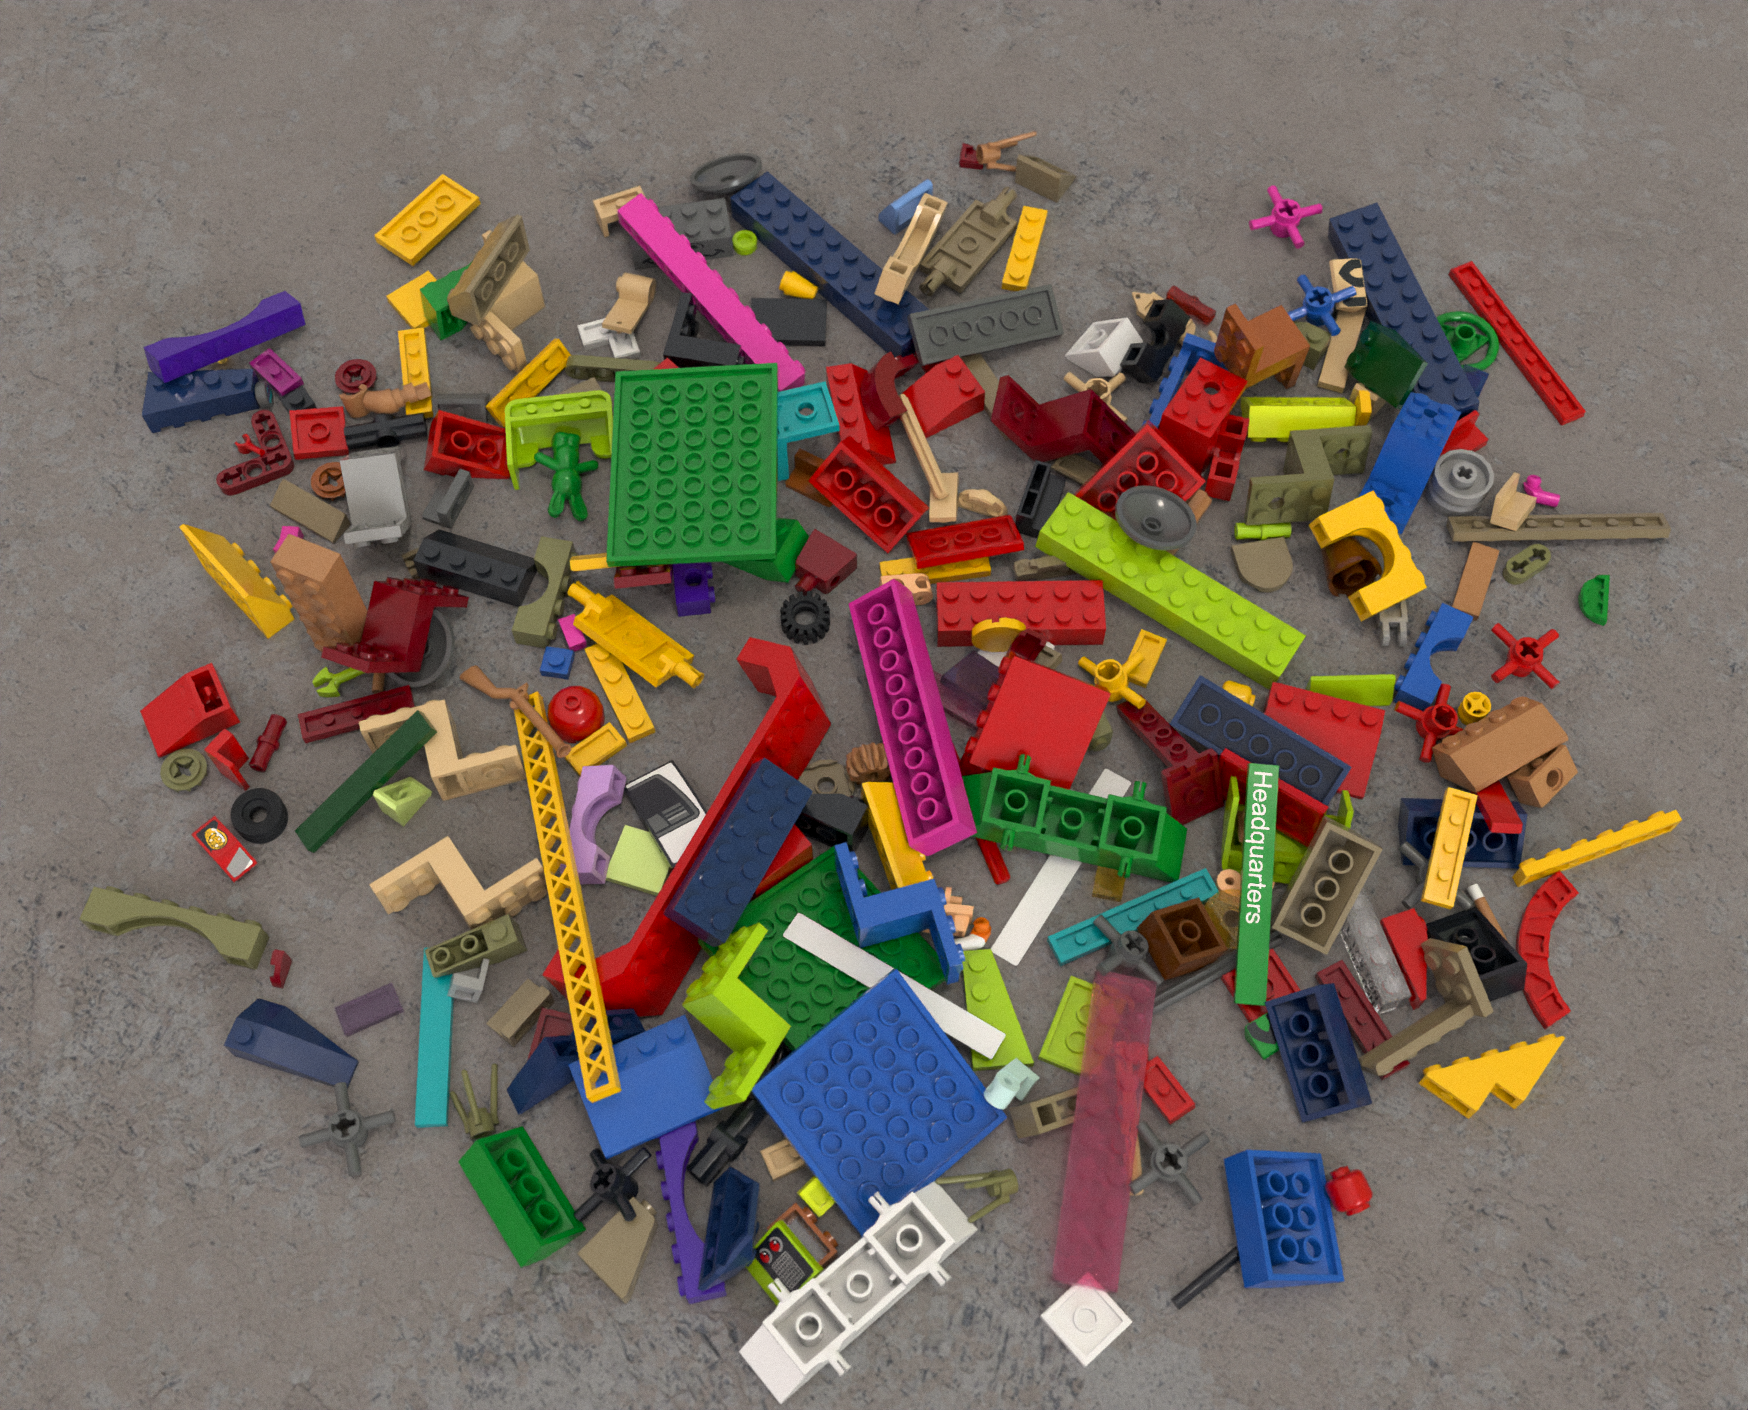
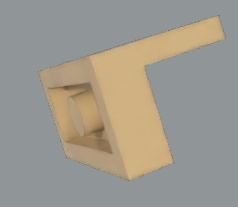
M1514 472L1496 495L1490 520L1491 524L1517 531L1534 509L1537 497L1516 491L1520 474Z

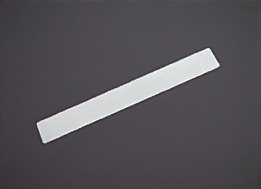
M1104 769L1089 794L1107 798L1108 794L1123 797L1131 782L1108 769ZM1053 855L1049 856L991 948L993 953L1015 966L1019 964L1082 862Z
M801 913L796 915L783 934L788 940L869 988L894 969ZM899 972L945 1033L987 1058H993L1005 1038L1003 1032Z

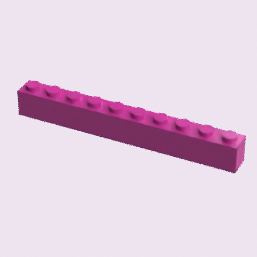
M640 193L617 210L619 223L681 292L692 294L693 305L697 306V310L727 343L741 345L742 356L746 357V364L777 363L778 392L802 387L805 384V369L798 360L793 361L788 355L789 352L784 344L781 342L777 343L773 339L770 329L755 319L756 316L753 310L747 305L743 306L735 290L731 287L728 289L724 285L720 274L707 266L703 255L700 252L695 253L691 248L689 240L683 234L679 235L674 230L675 227L672 221L667 216L663 217L659 213V209L652 199L647 200Z

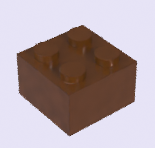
M1199 897L1152 911L1136 928L1147 940L1148 951L1164 980L1201 969L1216 961L1227 950L1225 943Z

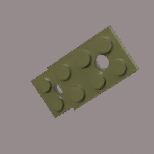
M1370 425L1290 431L1283 469L1284 475L1250 477L1244 514L1245 524L1259 525L1314 521L1317 517L1327 513L1334 484L1333 475L1364 473L1372 436ZM1342 448H1345V449H1346V450H1345L1344 452H1342V453L1335 454V453H1337V452L1339 451V449H1342ZM1281 497L1278 501L1271 502L1273 498Z

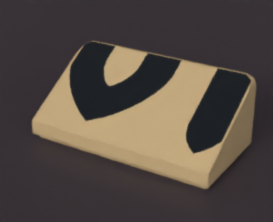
M1335 259L1329 261L1334 293L1352 285L1356 289V295L1336 303V309L1355 313L1366 308L1367 299L1361 260Z

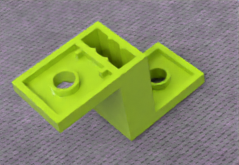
M760 923L749 927L743 926L737 932L730 934L724 944L718 946L719 950L715 956H711L702 967L704 972L701 977L688 987L686 991L688 996L682 1004L686 1010L734 1051L724 1063L726 1068L721 1076L714 1079L708 1088L710 1093L704 1103L713 1110L746 1100L791 1027L737 978L768 931Z

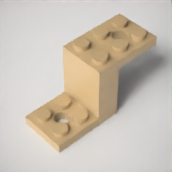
M491 230L482 235L484 244L486 243L487 236L492 232ZM522 261L480 326L472 323L470 327L478 340L483 339L492 354H498L505 366L510 371L514 369L518 374L527 366V361L521 339L511 330L545 307L538 274Z
M445 699L440 701L431 700L421 706L413 708L404 707L394 713L373 715L366 720L359 721L360 731L371 752L374 753L417 710L423 712L437 731L424 746L431 778L443 801L527 779L516 745H502L493 751L482 754L472 753L463 758L456 724Z
M448 836L369 884L389 915L392 912L401 911L411 900L419 895L423 896L430 893L435 885L440 883L471 930L507 914L511 917L517 915L523 906L531 901L535 902L542 899L548 891L544 869L537 858L484 890Z

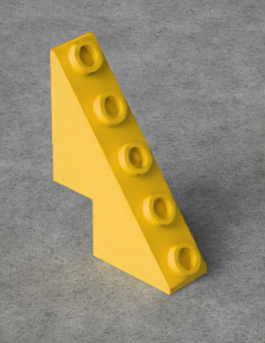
M1548 1034L1537 1039L1538 1043L1528 1045L1526 1041L1509 1046L1508 1051L1500 1053L1498 1049H1492L1480 1054L1481 1058L1470 1060L1469 1057H1462L1451 1062L1452 1066L1442 1068L1440 1064L1432 1065L1423 1069L1425 1076L1418 1084L1468 1119L1478 1111L1490 1092L1513 1109H1516L1525 1100L1565 1037H1556L1555 1034Z

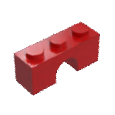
M1228 414L1222 423L1205 486V492L1209 497L1230 501L1250 419Z

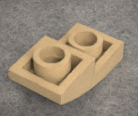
M941 473L948 487L949 495L944 497L943 500H938L930 488L929 521L940 523L957 521L958 473Z

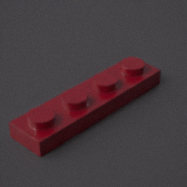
M410 685L300 713L298 714L302 739L306 744L360 729L359 721L366 720L370 716L394 713L404 707H416Z
M1343 960L1316 973L1315 978L1320 985L1334 983L1349 1031L1364 1054L1393 1037ZM1403 1060L1394 1066L1390 1073L1379 1076L1381 1081L1407 1068L1410 1062Z

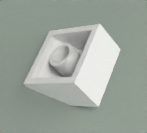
M1128 317L1093 322L1065 356L1069 361L1096 377H1114L1123 369L1120 363L1132 343H1143V340Z

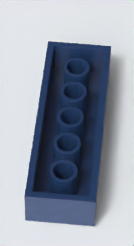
M1201 675L1170 722V725L1207 748H1212L1219 755L1226 748L1251 763L1279 765V779L1328 806L1352 768Z
M766 758L754 763L663 915L712 947L724 944L813 791Z

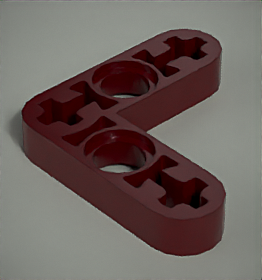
M260 410L251 419L253 429L261 448L265 450V454L221 471L217 475L216 483L223 494L227 496L237 495L287 476L294 470L293 458L279 424L271 411ZM263 421H267L270 430L265 431L262 425ZM271 439L280 440L275 447L266 446L267 442ZM283 460L284 464L279 466L278 462ZM266 465H269L271 470L268 471ZM255 468L262 469V473L259 476H249L251 470ZM242 474H243V476H244V478H245V480H243V481H242V478H241V476H240V475H242ZM232 479L233 484L228 485L227 481Z

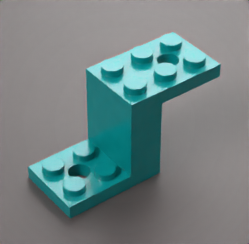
M826 381L778 392V481L789 479L787 443L840 431ZM805 408L813 411L808 416L801 415L799 412Z

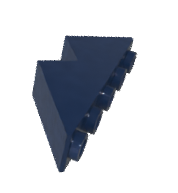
M633 1008L605 1010L612 1045L645 1032ZM590 1018L584 1028L586 1032L590 1033L597 1022L596 1018ZM574 1030L570 1035L544 1037L506 1089L518 1114L524 1113L574 1081L568 1065L579 1060ZM596 1044L591 1054L602 1050V1046Z

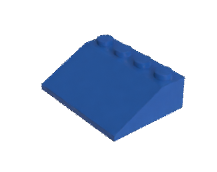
M685 1015L612 1045L621 1091L594 1103L589 1101L586 1097L580 1060L568 1064L606 1160L724 1108L713 1110L704 1103L710 1093L708 1088L713 1080ZM602 1050L591 1054L590 1059L596 1061ZM601 1072L595 1083L596 1088L609 1083L608 1075Z
M1245 1150L1225 1158L1224 1165L1244 1288H1279L1344 1282L1330 1199L1325 1190L1326 1178L1321 1153Z

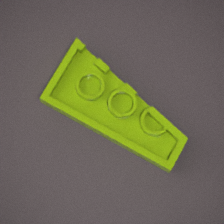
M992 950L963 951L965 961L962 962L966 1011L1005 1034L1004 1040L992 1059L987 1058L970 1047L972 1070L1002 1069L1015 1058L1025 1066L1033 1067L1034 1061Z

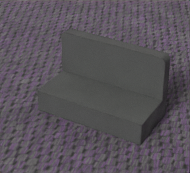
M490 393L438 394L432 399L433 417L441 410L488 423V410L485 406L490 399Z
M459 469L456 477L443 476L422 514L424 520L450 529L453 527L474 488L469 471Z

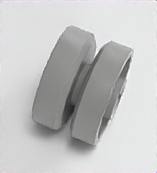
M1458 449L1443 454L1437 461L1426 484L1425 495L1429 505L1437 513L1445 517L1474 515L1479 511L1493 485L1494 473L1491 465L1483 456L1469 450Z

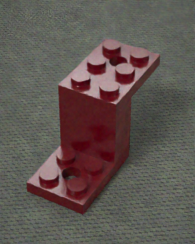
M1009 375L1000 377L991 422L1034 462L1035 460L1047 462L1090 450L1104 464L1135 434L1092 389L1038 404Z
M387 577L386 581H374L361 643L355 642L353 646L337 642L336 646H323L321 658L365 673L420 672L434 607L467 608L469 597L459 594V589L454 587H437V582L428 579H420L418 581L410 578L401 580Z

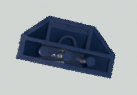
M731 1166L713 1184L698 1289L702 1291L736 1276L743 1268L751 1265L756 1255L754 1243L759 1229L757 1219L760 1183Z

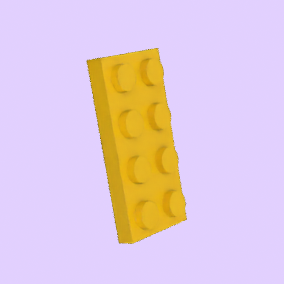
M442 174L374 235L376 242L414 266L481 204L479 197Z

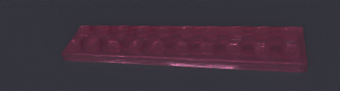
M1099 970L1095 971L1051 1281L1113 1294L1117 1293L1131 1188L1129 1185L1132 1180L1157 982L1113 972L1103 976Z

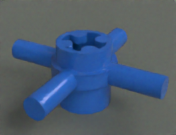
M1306 275L1299 276L1297 282L1306 297L1303 300V306L1288 312V315L1293 321L1305 316L1308 323L1317 327L1325 325L1331 336L1338 335L1341 330L1332 317L1334 304L1355 296V287L1352 285L1331 294L1327 288H1314Z

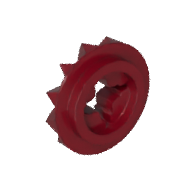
M363 359L349 360L343 363L335 373L337 387L343 393H351L352 395L360 392L358 387L361 384L366 385L367 388H374V382L378 379L375 367ZM359 375L361 376L362 380L356 379L354 382L352 381L351 377L357 378Z

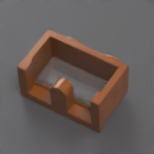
M797 1203L793 1204L767 1227L768 1232L777 1221L783 1220L823 1269L838 1257V1251L835 1249L839 1246L827 1230L822 1234L815 1225L818 1221L817 1218L806 1206L801 1209Z

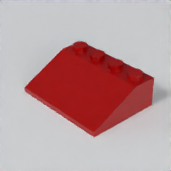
M1148 420L1073 495L1117 521L1115 516L1116 503L1121 494L1132 487L1146 485L1163 488L1176 494L1186 502L1206 480L1170 440Z
M1272 682L1263 713L1351 766V770L1336 793L1342 794V790H1347L1350 797L1363 799L1381 735L1385 710Z

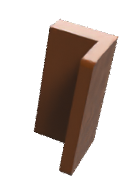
M799 448L794 456L795 469L790 474L789 479L786 480L785 486L824 506L832 507L833 503L808 482L825 460Z

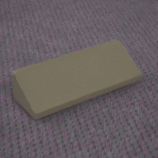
M285 479L281 481L270 504L272 509L333 544L351 525L345 513Z

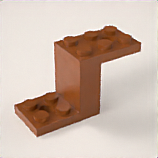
M1235 303L1225 310L1214 354L1220 363L1223 362L1229 372L1248 381L1246 388L1274 375L1276 380L1282 382L1284 387L1288 389L1296 384L1310 345L1282 305L1247 321Z

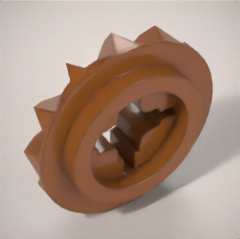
M329 462L321 465L311 477V487L314 493L319 495L322 500L329 498L334 501L336 497L341 496L344 498L346 491L340 462ZM330 476L337 481L338 486L335 487L330 484L328 477Z

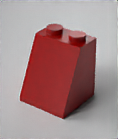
M795 824L750 901H753L813 860L812 844Z

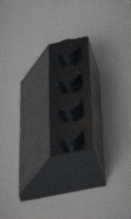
M440 529L424 537L413 560L419 577L516 607L522 605L537 572L534 558Z

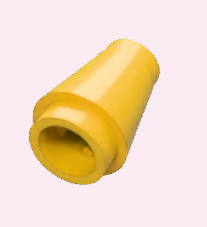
M786 271L781 280L779 290L783 291L784 295L802 299H814L818 287L795 271L792 273Z

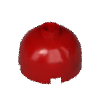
M568 686L552 697L548 705V721L550 727L562 741L576 743V741L586 739L603 727L605 723L604 708L599 697L591 689L583 686Z

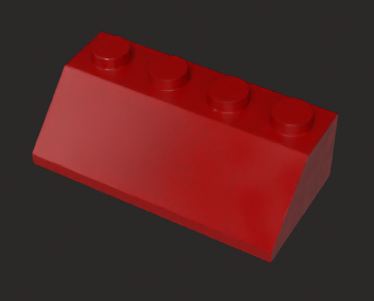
M852 363L826 367V385L840 431L836 432L838 444L848 436H851L882 465L896 463L889 426L876 431L862 404L861 383L868 370Z
M848 436L836 446L808 480L809 483L887 553L896 546L929 509L921 499L851 436Z

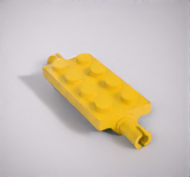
M576 581V583L570 586L568 595L584 606V611L574 618L573 625L653 686L658 687L676 675L693 689L701 684L704 674L690 665L693 662L694 655L613 594L605 598L599 593H593L580 581Z

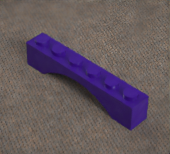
M283 291L263 299L250 314L227 327L195 336L165 338L143 348L150 370L166 383L306 324L301 303L288 292Z
M696 1121L655 1138H659L661 1150L655 1151L658 1169H664L666 1181L661 1182L664 1201L670 1200L672 1211L666 1213L669 1232L675 1231L677 1244L671 1245L675 1264H681L682 1276L677 1277L680 1297L686 1296L689 1304L727 1296L725 1281L705 1291L698 1289L704 1243L695 1233L689 1221L684 1195L686 1167L699 1141Z

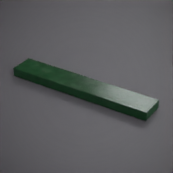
M417 710L295 830L308 851L315 853L373 796L374 790L381 788L437 733L423 712Z

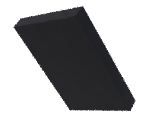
M751 298V309L756 316L755 319L770 329L772 337L777 343L781 342L784 345L825 346L827 299Z

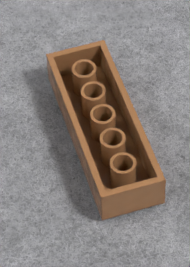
M288 534L270 562L277 573V578L284 586V591L290 597L292 606L297 610L300 616L299 619L304 623L307 633L311 636L315 648L322 652L323 646H336L337 642L353 646L355 642L361 643L367 609L341 554Z

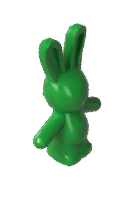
M557 432L551 440L553 458L537 452L534 455V460L555 471L551 481L553 495L548 506V514L553 518H558L563 512L565 500H569L573 516L577 521L583 522L587 519L588 512L580 493L582 479L579 474L597 470L599 464L595 460L579 463L581 437L577 434Z

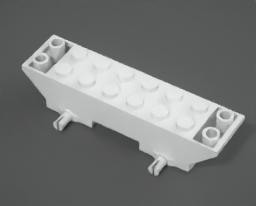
M935 1181L915 1193L912 1191L901 1202L889 1206L879 1192H876L874 1197L871 1196L868 1202L872 1204L880 1216L876 1224L863 1234V1238L818 1277L812 1278L801 1289L790 1293L779 1278L774 1280L776 1286L773 1283L768 1286L780 1302L776 1310L762 1322V1326L742 1347L739 1353L780 1404L786 1401L828 1362L837 1371L839 1376H842L845 1371L847 1372L851 1366L841 1356L840 1352L929 1273L940 1284V1287L945 1284V1281L948 1282L951 1276L947 1274L940 1263L978 1229L973 1223L968 1222V1217Z

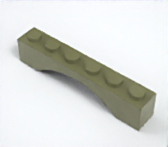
M107 886L106 889L93 887L79 919L90 930L114 936L148 926L184 928L198 933L209 940L229 964L254 970L257 969L269 940V936L263 930L262 925L256 921L246 919L243 923L235 921L233 917L224 913H217L214 916L206 914L205 910L195 906H189V909L179 907L177 903L162 899L160 903L152 901L150 897L141 893H134L131 896L112 886Z

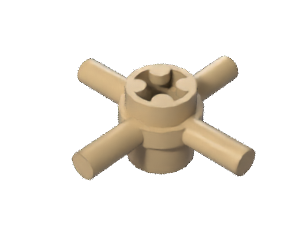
M1071 372L1065 375L1064 381L1075 390L1082 392L1092 389L1127 423L1128 418L1111 405V393L1126 381L1123 373H1118L1109 382L1102 378H1092L1086 384Z

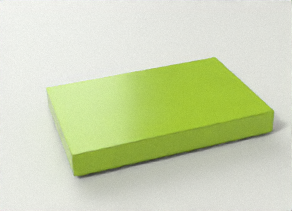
M1071 975L1038 1060L1092 1082L1096 1081L1127 998Z

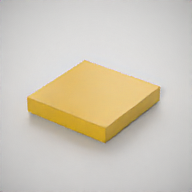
M429 271L386 296L391 306L412 329L429 326L427 319L424 317L420 289L426 284L437 281Z

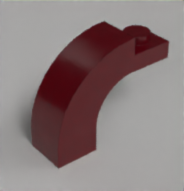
M888 352L863 377L861 383L862 404L876 431L894 424L908 411L896 392L894 380L905 376L919 363L914 354L902 357V355L894 357L892 352Z

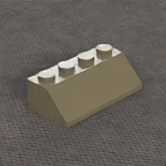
M515 215L500 222L494 231L489 233L486 243L481 250L476 252L473 262L468 269L463 271L460 281L448 294L447 302L452 316L480 326L530 251L522 216Z
M1324 816L1271 917V927L1327 955L1383 848L1353 829Z

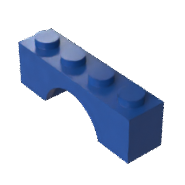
M1442 603L1438 612L1432 610L1425 624L1430 628L1427 633L1421 632L1415 644V647L1419 648L1416 655L1410 654L1404 666L1408 672L1406 676L1400 674L1394 687L1397 694L1393 702L1401 701L1422 711L1432 704L1442 681L1434 674L1431 668L1430 656L1440 651H1456L1473 620V616Z

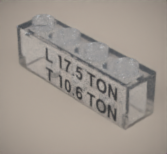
M1363 886L1339 932L1368 1000L1376 1012L1381 1014L1403 1007L1412 995Z

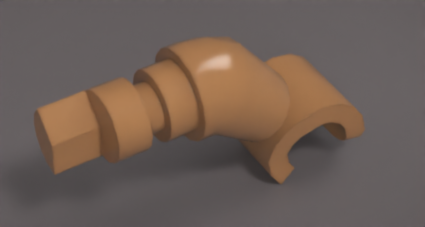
M411 382L404 385L402 390H399V388L394 390L388 388L380 391H369L366 385L361 384L358 387L360 392L354 395H346L344 393L340 394L339 397L348 415L353 418H359L370 412L394 414L400 411L399 408L406 406V402L410 401L412 404L432 396L427 382L417 386H413Z

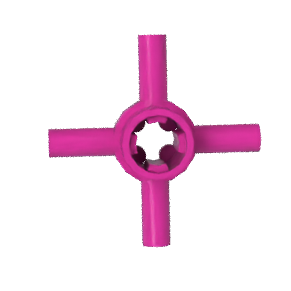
M1276 186L1269 187L1267 192L1275 207L1272 209L1270 216L1250 220V229L1255 230L1270 226L1271 232L1275 236L1280 238L1290 237L1295 248L1303 247L1305 243L1297 229L1300 219L1322 213V205L1319 203L1300 208L1296 201L1282 199Z

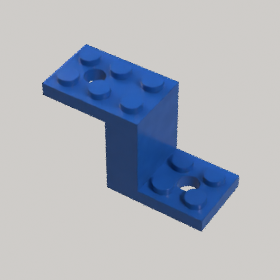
M1414 392L1410 393L1394 421L1372 472L1359 495L1361 497L1374 490L1376 496L1382 500L1385 507L1384 510L1390 521L1396 525L1400 534L1403 533L1461 414L1451 405L1440 404L1430 400L1425 394H1416Z
M846 842L835 845V868L859 947L870 946L929 929L946 984L958 982L960 971L963 970L962 962L965 961V956L961 944H955L953 933H956L955 924L951 915L946 916L944 905L947 904L945 893L942 887L937 888L935 879L868 896L863 878L859 879L857 869H859V864L855 851L849 852Z

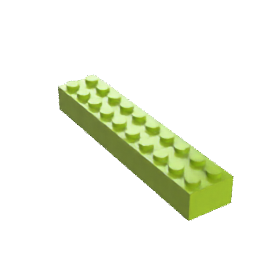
M1069 492L1039 532L1035 545L1036 548L1049 556H1055L1064 561L1067 567L1088 580H1103V589L1270 690L1272 682L1278 681L1306 637L1303 633L1169 552L1147 548L1138 544L1122 530L1116 520Z

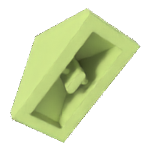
M410 776L374 790L373 796L382 812L404 827L428 800L432 791Z

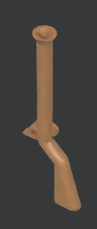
M477 665L470 667L460 675L461 681L491 698L511 699V709H520L556 750L557 757L563 758L570 753L571 745L564 743L528 702L529 695L527 690L529 685L527 682L517 689L496 688Z

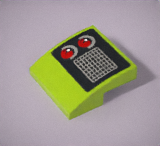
M783 1220L777 1221L754 1246L756 1249L755 1258L750 1266H746V1269L777 1306L780 1301L768 1288L771 1283L776 1286L774 1283L775 1279L779 1278L791 1293L801 1289L824 1270Z

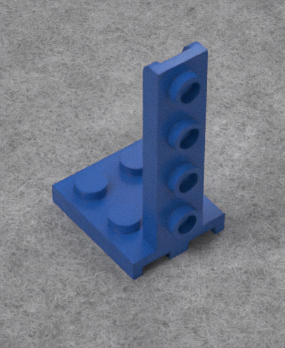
M1189 333L1186 334L1178 357L1173 356L1168 371L1171 373L1169 377H1164L1160 384L1158 392L1161 395L1159 400L1154 399L1149 409V414H1151L1149 420L1158 429L1162 413L1177 393L1186 370L1191 372L1200 358L1228 371L1223 362L1220 363L1214 354L1216 343Z

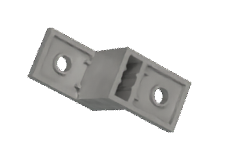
M405 445L352 452L340 460L352 526L343 533L345 544L354 543V547H364L371 545L372 541L379 539L382 540V543L399 541L398 538L402 537L412 525L401 468V460L407 456Z

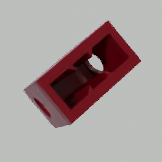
M814 529L795 562V573L800 579L795 585L796 591H802L803 596H807V591H812L815 588L824 594H829L857 569V554L817 529Z

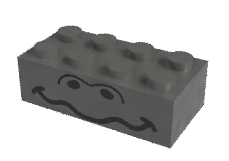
M725 198L658 207L659 213L663 217L667 216L672 221L675 227L674 230L679 235L683 234L689 240L694 252H700L705 260L734 256ZM629 234L635 270L659 267Z

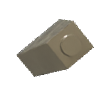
M634 1197L629 1200L636 1212L634 1220L630 1222L625 1221L619 1211L577 1253L580 1259L625 1305L632 1297L659 1226L654 1218L657 1214L655 1209L646 1200L639 1203Z

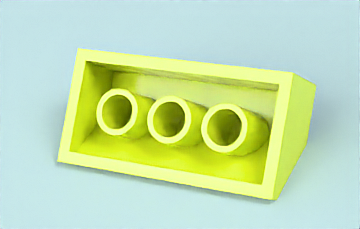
M1241 397L1242 417L1250 419L1246 436L1251 438V441L1265 442L1267 438H1277V441L1288 442L1290 431L1355 426L1356 406L1345 397Z

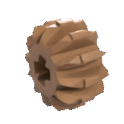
M874 742L869 745L862 744L861 747L853 748L852 752L846 755L848 775L851 781L856 782L857 785H862L865 782L888 780L889 776H891L883 743L877 745Z

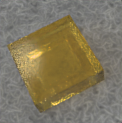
M1097 866L1092 897L1121 902L1125 883L1124 873L1120 877L1117 875L1118 870Z

